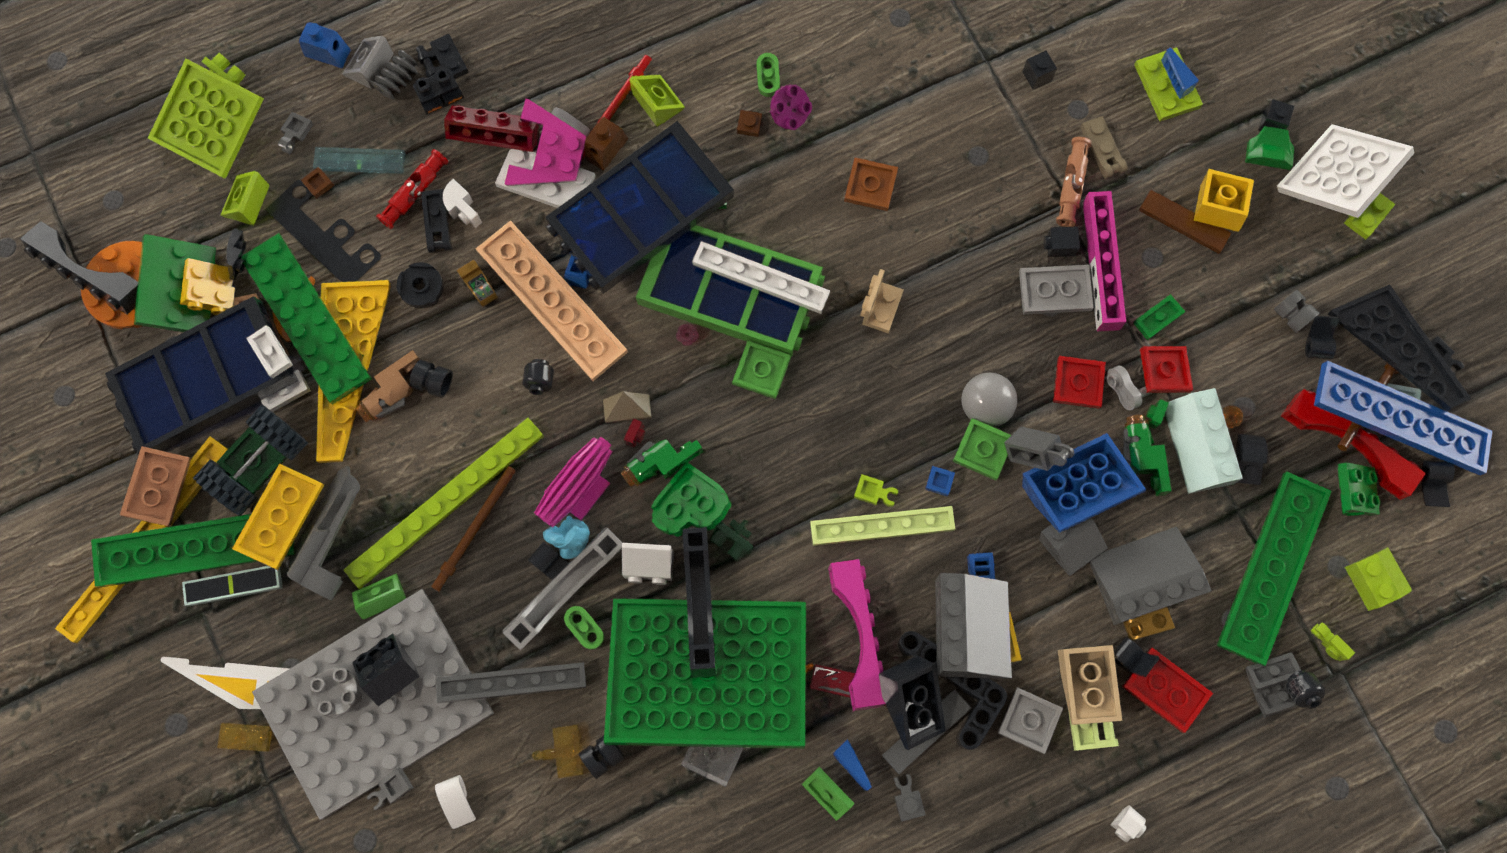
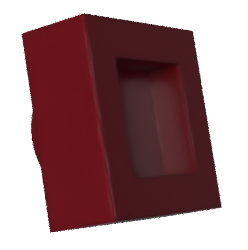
M633 418L624 437L626 445L635 448L637 443L642 442L645 430H643L644 426L641 421Z

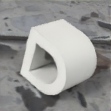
M1128 805L1118 814L1111 826L1116 829L1115 834L1120 839L1128 842L1135 837L1139 838L1146 830L1144 825L1146 819Z

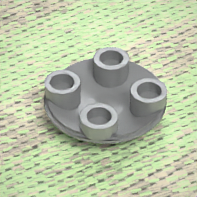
M329 668L321 672L310 682V700L315 710L321 715L327 717L341 716L351 710L358 699V681L350 671L344 668Z

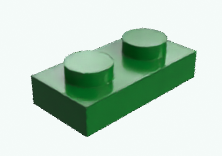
M1170 294L1137 318L1133 324L1149 340L1182 316L1185 310Z

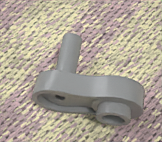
M1116 366L1107 372L1109 386L1115 390L1122 406L1127 410L1131 411L1140 407L1142 398L1152 394L1146 392V386L1137 389L1132 383L1127 370L1122 366Z

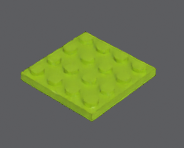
M185 58L148 139L220 177L226 178L264 98Z

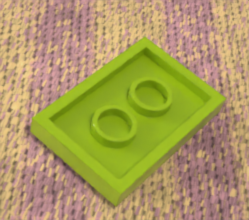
M1173 48L1174 52L1183 61L1178 48ZM1166 51L1136 60L1134 64L1160 122L1200 109L1203 105L1196 88L1182 99H1179L1161 61Z

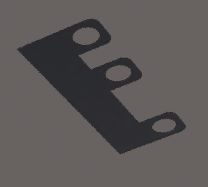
M301 180L295 181L265 210L341 282H357L380 260L381 254L371 244L366 243L352 256L348 255L341 246L354 235V228L344 219H338L324 232L299 208L312 196V193ZM297 186H303L306 189V195L302 199H295L292 195L293 189ZM339 225H344L348 229V234L344 238H336L334 236V229ZM371 250L374 253V259L370 263H363L360 260L362 251Z

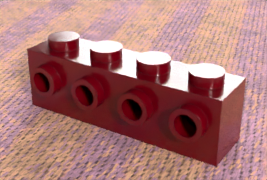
M452 105L444 119L446 139L533 152L539 139V124L524 121L521 119V116L506 112H493L485 109Z

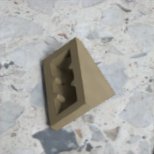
M623 391L603 400L605 423L631 421L633 418L636 420L652 418L650 396L647 394Z

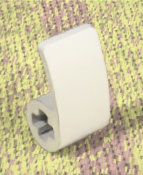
M460 775L435 785L438 800L452 829L476 819L466 799L467 791Z

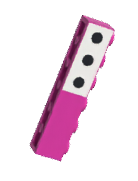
M1088 192L1083 201L1096 330L1117 331L1126 323L1112 192Z

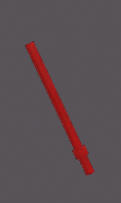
M645 54L639 64L632 68L628 74L629 78L601 118L605 117L610 120L631 91L630 78L632 76H644L643 72L651 62V57ZM584 148L582 160H583V158L585 157V148Z

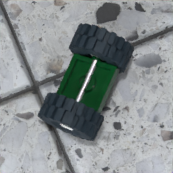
M263 404L247 419L246 423L250 427L217 462L210 459L193 477L205 491L238 516H241L257 499L255 493L273 475L278 465L283 464L287 458L293 460L308 444L301 435Z

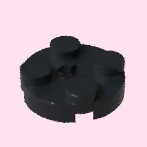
M417 262L409 265L408 269L399 274L396 288L406 304L414 308H426L434 306L439 302V298L443 293L444 282L440 273L432 265ZM423 280L426 286L422 290H418L415 284H419Z

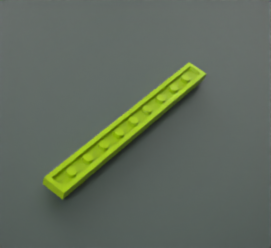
M529 418L525 419L348 565L344 572L357 588L361 589L542 439L544 435Z

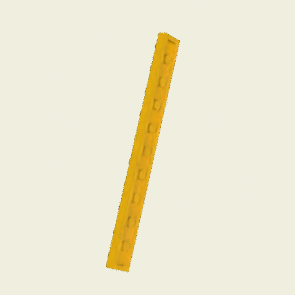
M209 436L191 459L171 526L202 488L193 477L210 459L217 462L228 450V448L211 436ZM141 521L132 533L166 528L167 526ZM93 581L55 629L73 643H78L125 584L97 588L95 587V581Z

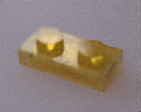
M221 723L217 748L269 751L272 729L270 726Z

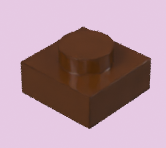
M740 110L737 134L759 137L762 113Z
M319 166L301 179L316 199L334 186Z

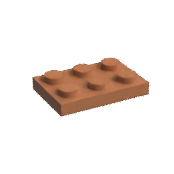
M142 446L120 515L171 527L191 458Z

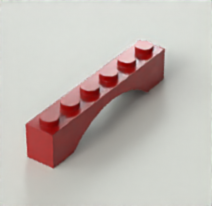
M1305 389L1294 396L1281 417L1300 430L1323 431L1340 438L1344 436L1352 421L1314 406L1316 394ZM1361 428L1351 442L1368 460L1370 465L1375 468L1380 486L1400 500L1411 496L1426 474L1420 470V467L1415 462L1406 460L1399 455L1396 449L1386 446L1379 441L1376 435L1366 432Z

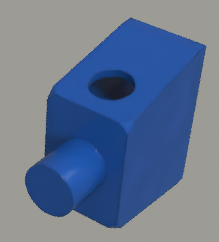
M307 23L299 39L305 57L339 68H343L351 51L336 31L319 26L316 23Z

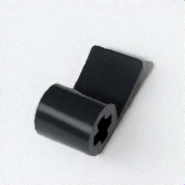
M1315 317L1305 345V355L1307 358H1334L1336 342L1333 334L1340 321L1339 317Z
M1424 461L1421 470L1426 474L1421 482L1425 505L1450 507L1447 484L1451 483L1454 478L1455 470L1453 463Z
M545 542L528 559L529 562L551 580L569 564Z
M1124 638L1114 650L1115 663L1124 670L1141 677H1146L1160 659L1158 656L1145 653L1135 642L1128 638Z

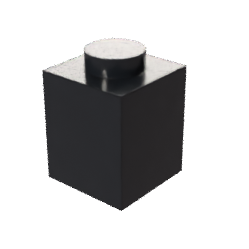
M1046 50L1028 58L1022 72L1034 90L1051 82L1057 67Z
M1272 99L1263 112L1258 130L1262 131L1265 126L1286 130L1295 106Z
M1078 227L1050 228L1047 236H1044L1043 242L1044 249L1048 250V257L1076 256L1080 249Z

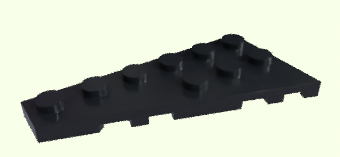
M1390 284L1332 309L1328 313L1329 316L1339 317L1340 321L1338 323L1447 412L1471 400V397Z

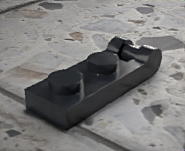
M444 189L421 192L426 244L429 253H434L439 249H444V251L452 250L448 212L443 202ZM442 235V240L435 241L434 236Z

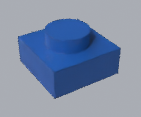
M932 466L925 490L948 497L955 473Z

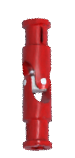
M435 149L431 151V156L424 164L421 163L403 186L388 201L389 205L384 211L376 215V218L387 228L392 229L394 227L393 224L410 209L416 199L421 196V192H424L437 177L436 173L441 167L449 163L447 158ZM421 181L419 186L415 185L416 182Z

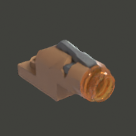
M413 350L374 376L381 387L379 389L376 387L355 407L365 422L369 420L374 421L377 418L380 419L405 406V398L413 392L405 376L411 375L415 364L420 360Z

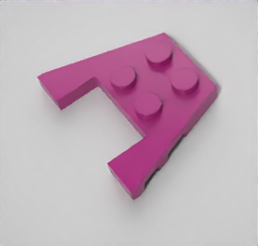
M525 99L521 119L543 125L533 169L529 170L509 165L504 184L506 186L577 181L585 148V139L587 137L531 100Z

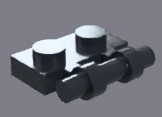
M450 34L429 42L433 49L429 52L422 45L416 48L417 58L420 64L424 65L427 78L435 75L436 71L442 68H449L455 79L469 73ZM438 59L441 66L434 67L432 61Z

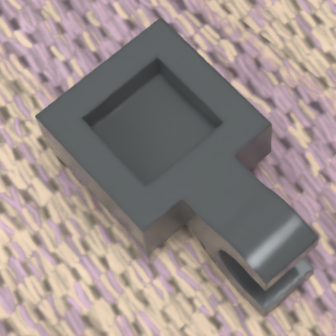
M291 112L280 129L284 134L278 142V146L283 147L281 150L290 155L294 150L295 141L303 142L313 126L312 121Z

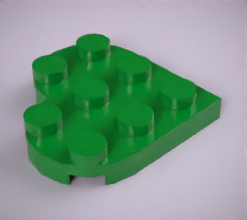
M686 462L652 504V522L661 532L675 537L681 536L683 529H688L692 525L698 528L707 527V530H712L725 518L728 510L731 508V501L728 498V494L718 483Z

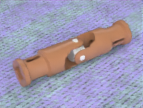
M1086 137L1072 138V152L1068 157L1059 202L1061 208L1059 216L1056 218V223L1063 227H1074L1076 225L1075 215L1076 210L1080 207L1088 165L1087 153L1088 148L1091 147V140Z

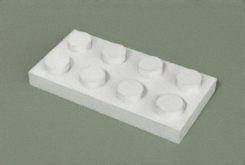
M510 149L495 184L496 187L558 208L590 185L595 179V173L580 168L577 181L506 186L504 183L509 165L532 170L536 157V152ZM584 202L580 204L578 207H576L574 210H572L570 213H573L583 207Z

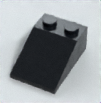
M916 656L879 673L883 700L906 750H910L946 731L935 663Z

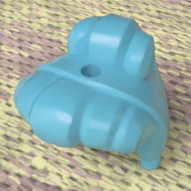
M567 516L559 528L557 526L549 527L543 532L544 540L559 548L561 557L565 559L575 558L586 547L590 535L588 526L583 521L573 519L571 516Z

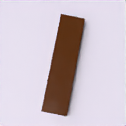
M1153 190L1149 191L1138 210L1218 254L1222 251L1231 235V232L1221 227L1194 221V212Z

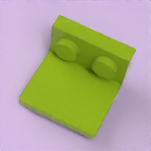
M1379 193L1358 218L1348 215L1349 217L1344 224L1366 240L1396 204Z

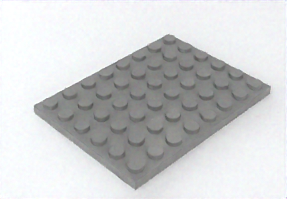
M423 589L252 691L319 820L325 819L379 785L378 782L396 768L406 769L494 714L486 699L437 703L435 677L472 673ZM393 633L415 664L419 678L378 707L361 689L352 662L360 654L367 652L377 645L381 639L387 638ZM329 668H344L350 671L358 681V699L352 709L341 716L327 717L321 715L311 703L310 682L321 672Z

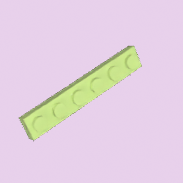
M952 506L810 521L813 546L955 531Z

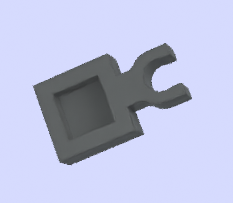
M399 767L379 781L378 784L381 790L372 792L367 796V799L370 800L377 796L379 803L373 808L374 810H379L387 803V799L390 804L395 803L414 787L404 771Z
M910 774L906 775L907 784L905 786L899 784L898 777L893 778L896 787L901 792V795L894 796L901 822L925 816L919 790L911 792L912 780Z

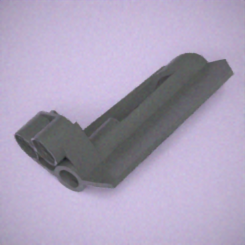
M345 466L337 472L295 546V554L286 561L287 568L289 569L287 576L290 579L331 601L343 581L340 580L341 577L321 566L360 490L359 482L351 475L349 466Z

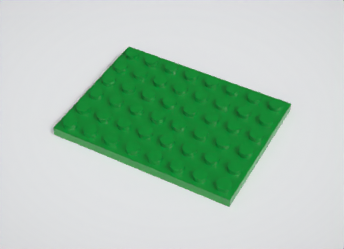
M613 599L604 744L805 749L806 602L711 600L716 676L691 678L687 600Z

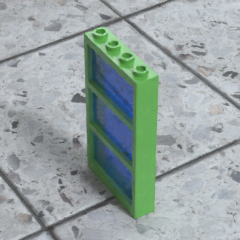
M668 216L660 237L678 225L679 221ZM697 225L651 258L636 295L638 305L744 341H751L787 353L791 357L794 350L799 351L803 338L799 336L802 329L806 330L810 317H807L809 309L697 267L692 263L702 241L820 287L823 286L825 276L822 275L823 267Z

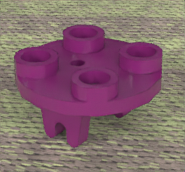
M789 84L782 86L775 92L771 101L770 113L774 122L779 127L787 130H796L805 123L809 113H811L812 103L800 86Z

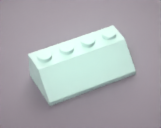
M1216 389L1191 393L1169 401L1165 416L1188 494L1232 485L1243 479Z

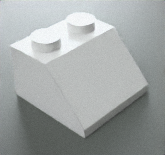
M622 543V575L625 579H628L629 583H642L643 580H652V584L666 585V581H672L674 551L671 546Z

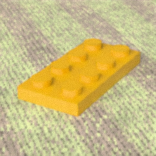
M279 464L232 549L278 570L324 484Z

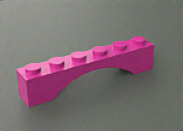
M859 559L831 563L828 571L832 592L849 609L856 623L860 639L859 664L855 676L849 685L853 711L882 707L885 705L882 697L879 673L883 672V665L881 661L877 660L876 651H879V643L877 637H873L872 627H875L873 613H869L867 605L870 604L869 590L864 588L863 580H866L865 567L860 566Z

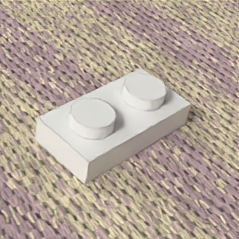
M267 325L246 338L270 377H276L293 365L273 331Z
M298 369L294 371L298 382L262 399L261 402L264 406L274 412L311 391L301 371Z

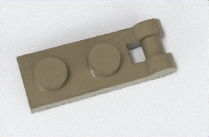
M1103 116L1082 123L1080 128L1084 136L1091 140L1090 149L1103 177L1107 179L1112 177L1114 173L1118 172L1121 174L1127 172V163L1122 159ZM1113 161L1114 164L1110 165L1107 162Z

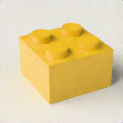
M1208 169L1200 185L1194 221L1239 232L1248 216L1254 180Z

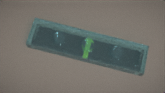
M315 147L313 168L316 169L319 166L322 171L403 174L405 152L404 150Z

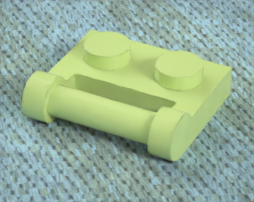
M1070 720L1074 751L1119 746L1118 739H1115L1113 722H1103L1105 740H1100L1097 723L1071 725Z

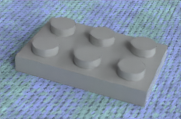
M1089 265L1020 268L1019 278L1023 315L1093 310Z

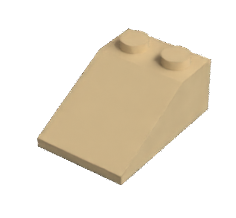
M1113 645L1058 650L1061 679L1071 725L1122 721Z

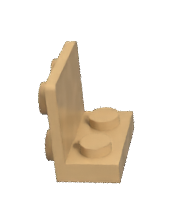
M880 269L878 276L873 275L868 296L866 295L860 316L864 317L862 325L889 333L904 289L883 283L885 270Z

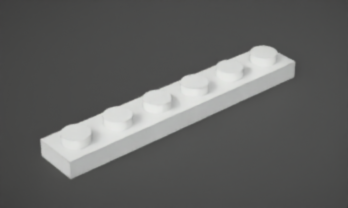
M702 241L692 261L693 265L820 314L830 294V290Z

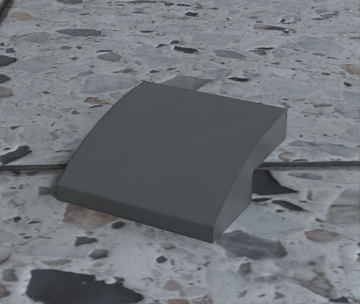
M1292 652L1269 659L1266 666L1257 663L1245 668L1264 718L1298 707L1286 689L1288 678L1293 673L1301 671Z

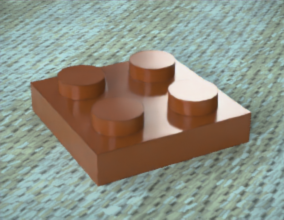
M854 158L844 202L888 211L898 167Z

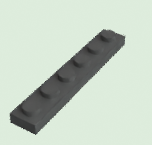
M584 662L435 677L437 703L586 688Z

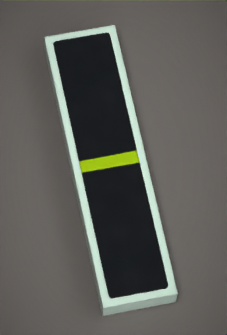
M269 566L182 582L185 606L282 589L280 567L276 570Z

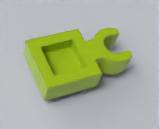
M861 474L854 498L874 505L880 499L886 506L893 507L895 502L888 500L887 495H897L898 490L893 487L884 489L882 488L884 481Z
M1323 622L1316 624L1310 630L1313 635L1322 641L1321 644L1326 648L1325 651L1331 658L1343 661L1350 659L1355 654L1338 635L1331 633L1330 629Z

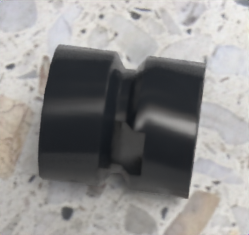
M420 359L412 370L410 387L420 391L425 389L428 390L429 394L443 398L451 386L453 371L441 366L435 368L433 363Z
M604 735L596 740L595 746L589 745L578 753L595 779L608 771L609 765L614 767L625 759L618 745L604 744ZM599 753H601V755L604 758L601 761H599V759L597 758Z

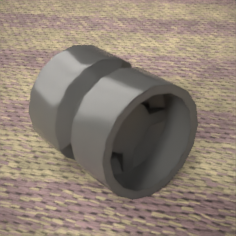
M1298 289L1273 309L1282 319H1288L1287 325L1295 333L1320 314L1312 304L1305 303L1306 298Z

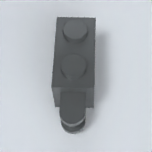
M1022 426L1004 442L1011 462L1046 471L1053 465L1064 466L1067 458L1070 459L1074 456V450L1069 445L1062 444L1059 435Z

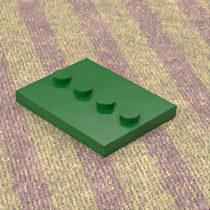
M144 234L142 237L134 325L185 332L210 319L211 310H191L187 305L180 304L185 260L190 258L215 264L216 247Z

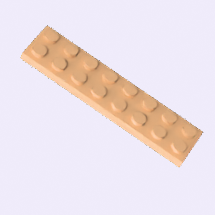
M511 220L476 248L480 256L592 381L596 380L628 353L624 345Z

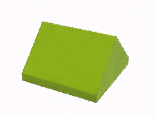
M661 75L632 76L630 78L633 96L657 127L685 108Z
M256 171L237 175L221 216L254 226L270 185Z

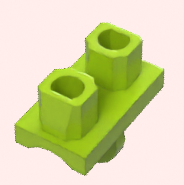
M220 53L212 60L205 57L201 61L210 71L237 85L245 77V74L235 65L225 73L224 70L231 63Z

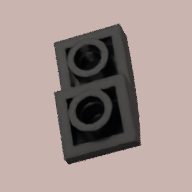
M235 228L230 235L226 251L228 273L231 280H235L238 273H242L245 268L243 264L245 260L242 259V256L246 249V241H244L243 231Z

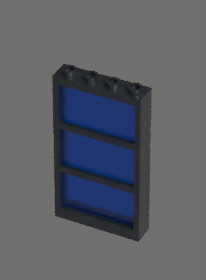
M676 121L547 215L548 225L546 228L553 237L558 236L562 241L560 246L567 255L570 253L576 259L574 264L581 273L585 271L589 275L588 281L595 290L600 289L604 294L734 197V189L682 125Z
M253 296L105 373L108 379L107 386L115 396V406L123 415L125 420L123 425L132 437V447L137 454L140 453L142 446L165 451L298 382L292 366L276 377H270L246 339L267 325L271 328L284 349L264 302Z

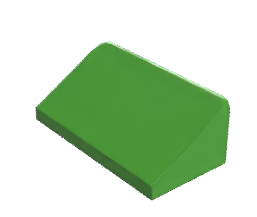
M397 574L352 592L355 610L362 619L387 610L406 599Z

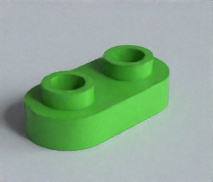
M764 53L757 59L758 90L765 97H773L780 88L779 62L777 57L771 53ZM769 65L771 68L765 69L764 66ZM767 85H771V86H772L771 89H767V88H765V87H766Z
M573 606L566 611L564 616L565 624L578 641L587 649L595 650L599 648L604 642V633L589 613L580 606ZM576 615H581L582 620L580 623H574L573 619ZM595 633L597 636L594 642L588 640L589 635Z

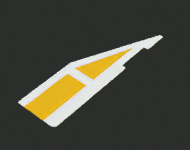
M161 658L162 663L238 709H261L252 691L289 670L288 668L226 663L224 668L189 665L188 659Z

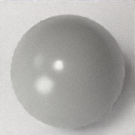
M991 372L982 373L973 377L964 387L961 397L962 407L970 420L973 418L992 427L1000 426L1013 416L1017 407V393L1013 384L1004 376Z

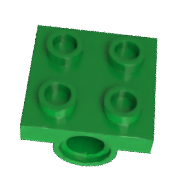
M1348 462L1338 464L1342 515H1379L1380 499L1377 493L1376 483L1378 478L1375 468Z

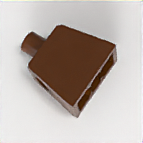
M605 117L601 118L585 139V159L604 171L626 143L628 137L622 128Z

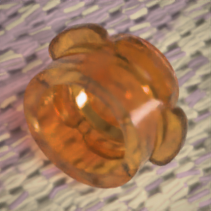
M1236 406L1224 407L1222 412L1227 428L1240 426L1243 421L1241 409Z

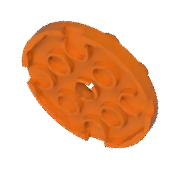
M123 241L112 244L95 255L86 269L107 273L124 272L138 281L142 242ZM86 288L84 290L81 289V296L86 309L101 323L116 329L142 327L141 325H134L136 307L127 315L120 310H113L105 300H97Z

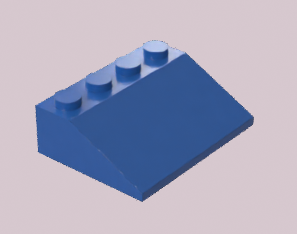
M1107 433L1073 449L1074 456L1070 459L1067 458L1064 466L1053 465L1048 471L1033 468L1023 473L1022 487L1034 506L1059 533L1146 491V488Z

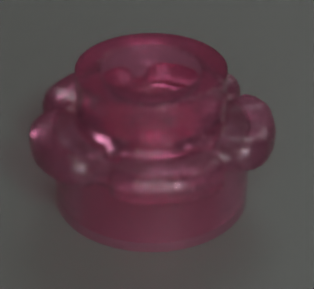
M683 324L678 327V332L676 333L678 342L689 346L692 345V342L697 341L699 335L694 325Z

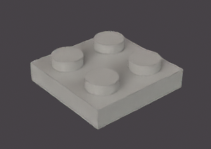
M1017 687L1000 725L998 734L1045 754L1063 708Z

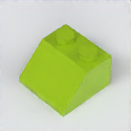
M1388 547L1345 567L1368 611L1383 607L1412 591Z

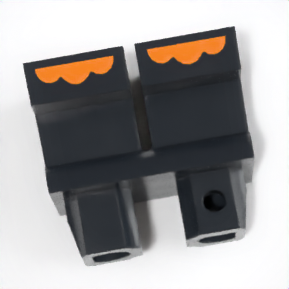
M449 68L437 70L435 75L428 78L422 77L413 84L426 115L444 107L439 95L442 96L446 106L464 98Z

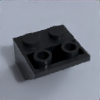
M393 633L387 638L381 639L377 645L367 652L360 654L352 662L361 689L378 707L419 678L415 664Z

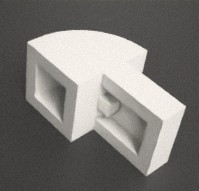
M452 179L443 192V202L453 220L459 217L466 225L471 223L477 228L482 221L479 215L469 206L473 203L472 198L460 184Z

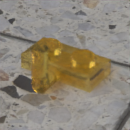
M578 725L552 728L555 748L536 750L532 754L533 759L542 761L556 758L558 778L584 775L582 760L578 754L581 752Z

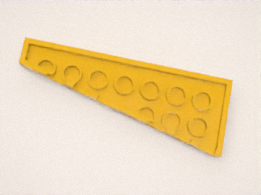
M390 281L321 283V299L368 371L391 288ZM318 385L316 456L318 463L343 462L363 386L332 405Z

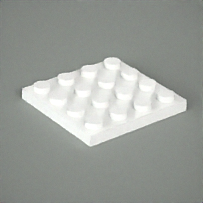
M1332 124L1277 185L1278 192L1358 218L1414 154L1413 146Z

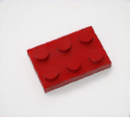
M1149 648L1147 653L1158 656L1160 658L1146 677L1131 673L1122 687L1179 731L1186 733L1213 693L1154 648Z

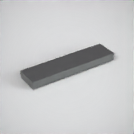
M955 689L942 700L946 731L971 709ZM945 732L910 750L904 748L900 738L882 756L897 774H900Z

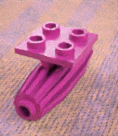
M602 437L599 439L592 438L572 456L544 491L545 494L534 514L552 528L568 513L573 514L582 521L610 485L600 474L612 454V451L609 449L611 444Z

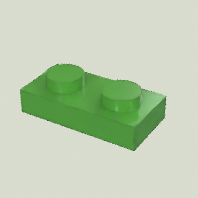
M820 767L802 783L805 789L836 821L855 804Z

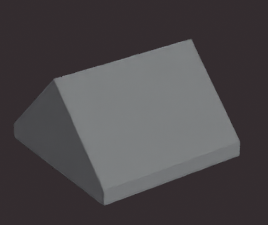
M383 36L364 38L342 74L372 89L373 85L370 81L376 83L375 76L381 75V69H385L386 64L394 54L386 38Z

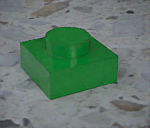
M1160 399L1155 405H1150L1146 417L1149 418L1147 422L1149 427L1156 429L1162 423L1169 402Z

